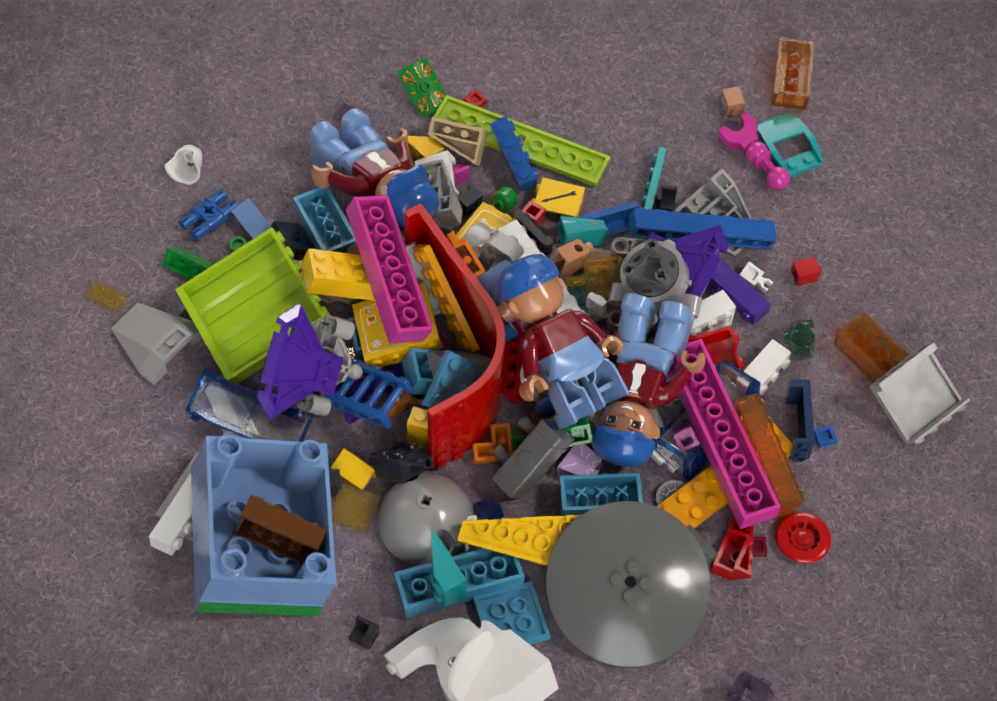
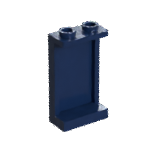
M791 379L785 396V404H797L799 438L794 439L789 459L803 462L809 460L815 443L810 380Z

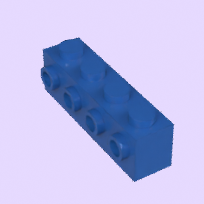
M505 116L489 123L521 192L537 186L536 178L539 175L535 167L531 168L529 164L531 159L528 152H523L521 148L524 145L520 136L516 137L514 133L516 128L512 120L508 121Z

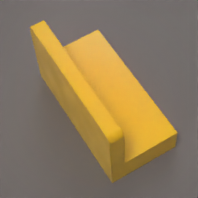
M345 448L331 466L332 469H340V475L360 489L365 488L371 477L376 479L374 468Z

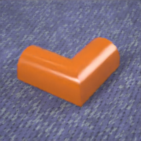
M510 423L490 424L492 442L472 444L474 464L500 463L501 461L493 454L494 449L499 445H503L510 454L513 453Z

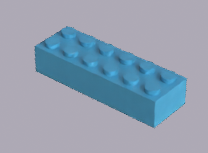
M483 548L453 556V560L467 580L466 597L449 607L473 601V597L523 584L524 574L519 559ZM432 562L394 572V583L405 619L444 609L441 603L438 604L433 596Z

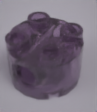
M742 671L727 692L725 701H773L774 693L770 688L771 683L767 679H759L747 671Z

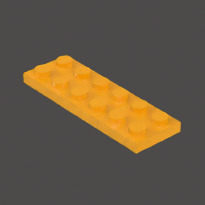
M418 244L412 247L414 259L417 263L421 264V273L431 285L429 288L430 292L434 297H437L439 302L438 308L443 315L445 314L448 320L446 321L447 327L455 334L456 338L454 340L459 349L462 348V350L470 352L480 349L431 246L428 244Z

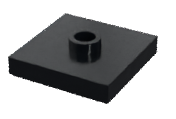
M274 221L271 224V227L276 232L280 231L286 240L283 242L286 247L289 246L293 253L306 254L308 248L316 249L300 224Z

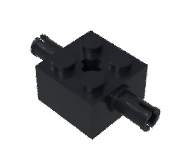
M396 442L392 444L391 448L382 449L378 453L374 452L369 457V461L374 468L376 480L405 482L433 466V459L428 454L427 446L418 445L417 442L409 444Z

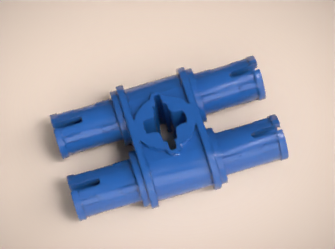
M220 189L210 198L206 197L199 205L192 207L190 213L178 222L184 230H187L197 221H201L202 224L191 231L192 237L199 241L209 232H215L216 228L224 222H228L229 217L233 214L232 210L239 203L233 199L223 208H219L218 205L228 199L227 193Z

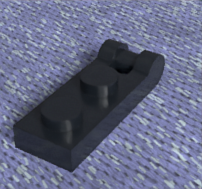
M520 208L514 212V220L517 219L520 225H524L529 238L534 239L537 247L544 254H551L553 252L552 237L545 236L539 225L535 226L531 217L526 212L523 213Z

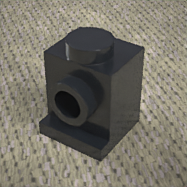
M472 184L468 185L466 192H462L458 196L462 212L466 216L474 212L483 202V194Z

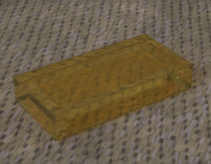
M95 280L85 292L86 297L115 313L128 300L127 296L98 280Z

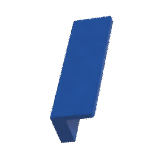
M636 200L576 218L604 220L606 228H608V237L630 231L628 218L633 209L640 208V205Z

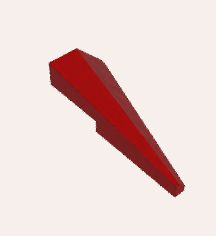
M733 517L713 563L712 573L728 580L751 578L753 573V525L740 529L735 517Z

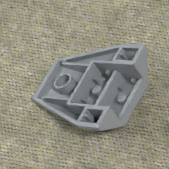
M723 168L675 210L682 213L713 214L715 216L752 219L735 182ZM728 246L727 253L735 256L744 247Z

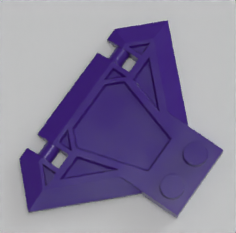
M721 225L672 240L675 242L676 249L688 266L689 280L692 281V284L687 287L685 294L701 297L722 261L718 257L719 252H727L729 247ZM651 233L648 238L657 241L667 240L654 233ZM709 247L713 248L711 253L707 252Z
M300 303L277 316L276 323L281 325L280 331L273 332L260 381L266 384L264 391L258 390L257 399L268 420L273 419L314 391L334 396L343 357L324 351ZM289 327H290V328H291L290 335H287L288 329H289ZM273 386H276L275 392L272 394Z

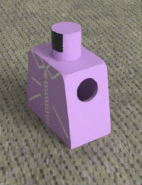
M585 444L573 446L557 468L558 476L598 475L605 473L599 470L602 459Z

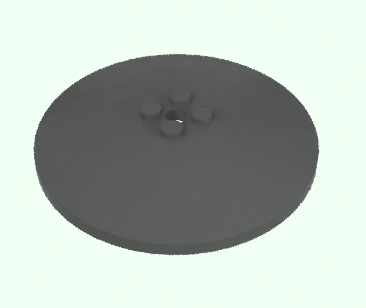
M632 501L613 502L585 512L574 520L561 534L551 552L547 565L546 596L551 615L557 627L565 638L580 652L607 665L640 667L662 661L673 655L694 636L703 621L708 607L710 574L704 552L691 531L676 517L646 503ZM631 576L635 579L636 585L633 588L625 585L626 577Z

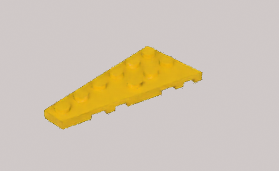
M581 515L462 521L457 542L547 566L557 540L566 528Z

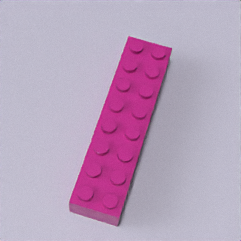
M389 196L354 197L346 208V212L389 344L424 341L433 330Z

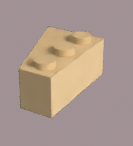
M432 117L428 135L473 164L480 166L488 131Z

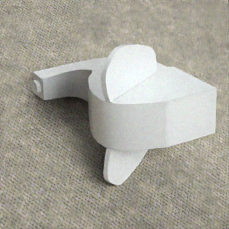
M449 618L437 621L412 634L384 655L387 661V670L392 675L396 674L401 679L423 665H437L440 684L447 701H543L558 689L548 658L510 629L506 631L500 630L493 623L486 620L481 622L480 628H477L469 619Z

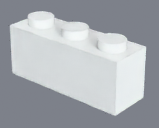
M772 339L738 377L736 386L754 399L759 394L763 395L768 388L767 384L770 381L772 383L775 382L780 374L778 372L781 369L785 370L790 364L791 352Z

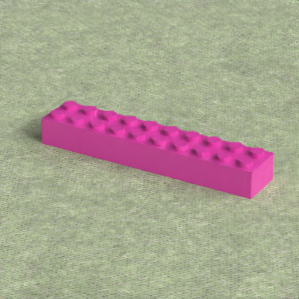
M699 339L687 343L684 350L689 354L687 362L694 363L698 359V354L703 352L706 362L700 372L692 373L691 378L679 394V397L739 528L742 529L776 518L781 506L703 340ZM681 355L676 357L677 362L670 373L671 378L680 367H683Z

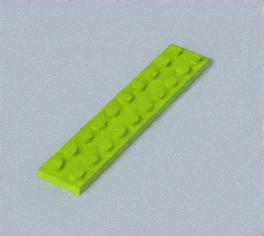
M446 95L434 117L487 130L488 135L485 146L501 151L489 123L504 116ZM512 120L516 128L514 133L516 137L520 136L524 145L521 148L523 152H528L531 159L530 163L597 187L610 162L611 156Z

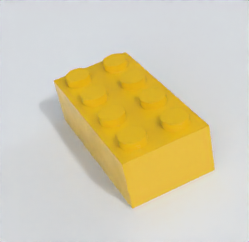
M308 248L301 263L307 293L375 301L361 255Z

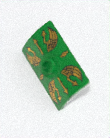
M427 58L412 63L397 72L421 118L438 110L447 94Z

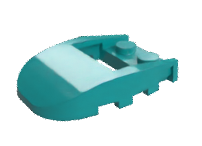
M781 114L765 119L758 124L757 136L759 137V142L765 144L768 151L771 152L770 161L775 167L786 169L790 177L823 165V158L814 135L798 117L790 114ZM803 133L810 143L812 150L782 160L773 144Z

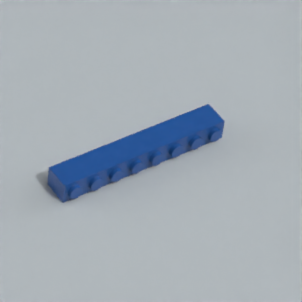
M634 208L628 218L630 237L648 239L650 234L654 233L667 240H674L721 225L728 246L770 250L777 241L774 221H767L765 219L756 220Z

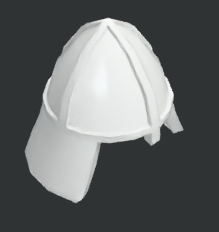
M184 145L165 164L166 172L177 182L188 185L196 183L200 178L202 152L193 145ZM187 163H194L195 165L190 167Z

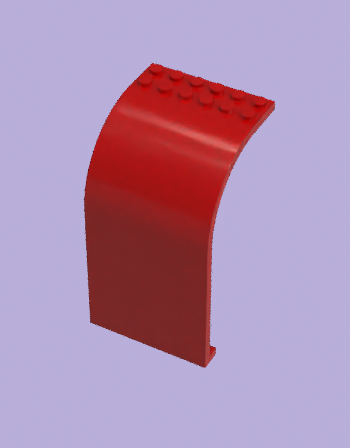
M420 203L404 211L405 246L414 241L416 245L428 244L431 246L480 348L475 352H480L482 355L492 359L484 374L471 386L427 410L428 454L433 459V466L430 468L433 471L435 469H443L453 459L455 461L461 459L464 453L472 449L473 443H480L490 432V424H495L502 400L505 330L501 314L494 301Z

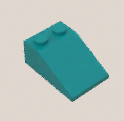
M434 530L431 532L433 596L438 604L441 603L444 608H447L466 597L467 580Z

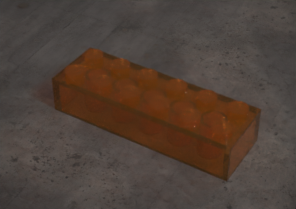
M759 393L736 399L733 406L781 506L778 516L772 520L795 513L804 502V493L797 485L796 474L789 466L788 455L786 452H783L781 439L774 431L773 420L766 412L764 400L760 398Z

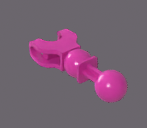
M748 112L740 115V121L743 126L741 130L731 131L726 126L718 129L719 138L727 148L741 151L746 155L749 162L755 164L756 169L760 167L764 169L767 173V183L772 189L781 190L789 184L790 175L788 171L783 167H775L770 161L771 152L768 151L765 144L759 142L757 122Z

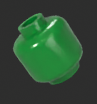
M506 186L500 187L491 196V205L502 213H508L518 202L516 192Z

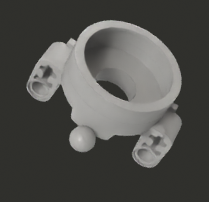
M482 222L475 224L463 237L464 240L468 241L486 272L504 260L512 264L524 254V249L515 236H507L500 231H495Z
M327 314L323 315L321 321L315 320V323L311 325L324 351L343 357L337 384L344 382L347 376L351 379H359L362 376L363 370L358 364L351 365V357L348 355L346 345L342 340H350L355 330L354 324L345 319ZM314 391L296 404L298 408L306 412L327 416L331 409V401L322 396L323 393Z

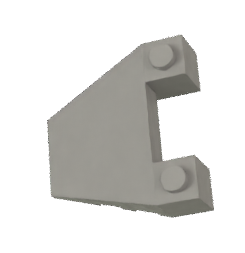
M443 159L419 164L425 168L429 183L438 194L439 207L435 216L442 227L460 225L462 208ZM400 230L402 237H404L405 231Z

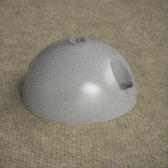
M420 473L405 482H397L387 492L379 508L377 526L383 544L395 557L406 563L420 566L432 562L431 532L434 530L451 557L462 553L465 550V543L457 542L462 521H466L468 516L475 514L470 498L454 481L439 474Z

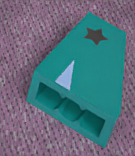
M560 216L557 234L561 246L576 239H580L583 244L590 242L593 246H601L604 243V239L608 237V228H606L604 220Z

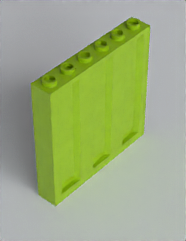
M272 227L175 289L226 381L233 387L265 366L273 332H279L281 327L280 324L276 323L277 316L298 303L301 304L311 324H314L315 320L321 321L325 314L330 315L326 307H321L319 304L321 298L318 294L306 292L301 265L298 261L294 262L292 258L294 253L289 246L286 247L283 242L286 240L280 231L276 232Z

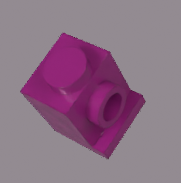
M683 426L677 430V433L673 434L681 452H685L700 444L693 426Z

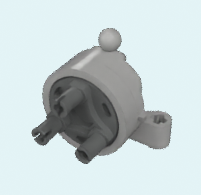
M648 239L646 242L634 247L626 255L620 270L622 283H612L608 298L609 304L621 307L623 296L626 293L638 294L649 298L655 307V315L651 326L655 325L658 321L657 313L660 312L663 301H672L686 305L691 309L694 319L698 318L703 299L696 295L685 294L687 287L692 284V281L689 280L688 266L676 249L674 241L670 239L665 241Z

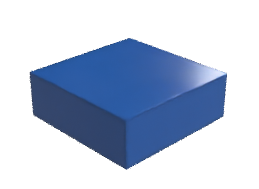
M831 425L814 429V437L819 449L838 443Z

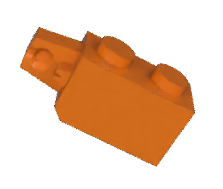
M454 231L447 234L452 246L474 276L478 278L486 273L468 241L464 240L463 237L458 239Z

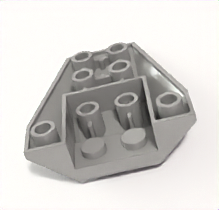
M140 303L134 305L111 328L139 374L153 385L167 373L166 364L188 342L195 346L202 339L193 321Z

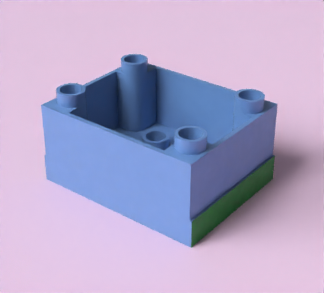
M230 434L221 437L206 436L191 466L195 612L318 616L324 607V603L337 585L327 444L318 443L314 440L294 442L237 438ZM250 495L261 497L272 505L280 506L285 511L300 515L303 519L311 523H317L326 529L318 551L310 554L304 564L301 565L232 533Z

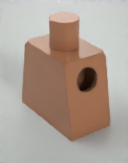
M576 239L557 248L552 259L560 273L557 277L564 280L586 264L589 254L594 252L593 245L590 242L583 244L580 239Z

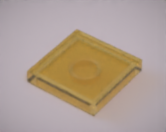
M343 484L332 508V521L366 533L381 501V496Z

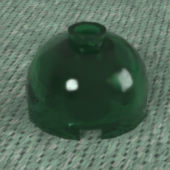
M801 319L793 322L789 327L788 333H785V344H789V349L797 356L813 357L810 351L811 348L814 354L815 334H813L811 328L815 327L812 319Z

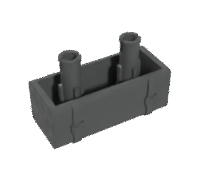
M525 415L517 424L528 436L516 450L510 454L503 445H499L494 449L493 454L503 465L492 476V479L510 498H524L573 442V437L564 428L559 430L554 419H541L535 425Z

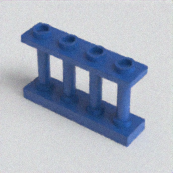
M351 359V365L358 364L363 370L362 375L366 376L354 395L349 398L344 396L355 381V379H351L348 376L340 389L334 392V396L323 394V396L330 399L332 407L389 429L393 424L388 417L389 410L402 391L410 394L414 391L409 385V380L402 376L398 378L389 371L383 372L376 366H367L360 360L354 361ZM372 381H379L380 384L367 403H360L359 400ZM388 385L394 387L395 389L382 408L374 409L373 406Z

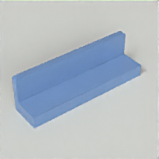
M249 198L232 210L233 215L253 239L271 228L270 223Z

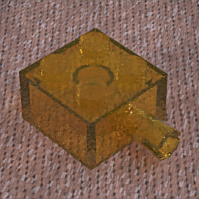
M622 257L583 259L584 273L581 276H565L567 288H585L586 299L590 292L608 299L612 283H622L620 278Z

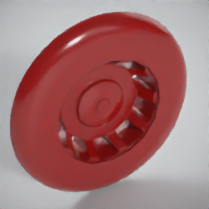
M791 513L784 517L776 528L775 539L778 548L787 558L795 562H816L822 559L830 549L831 534L829 528L822 519L811 513Z

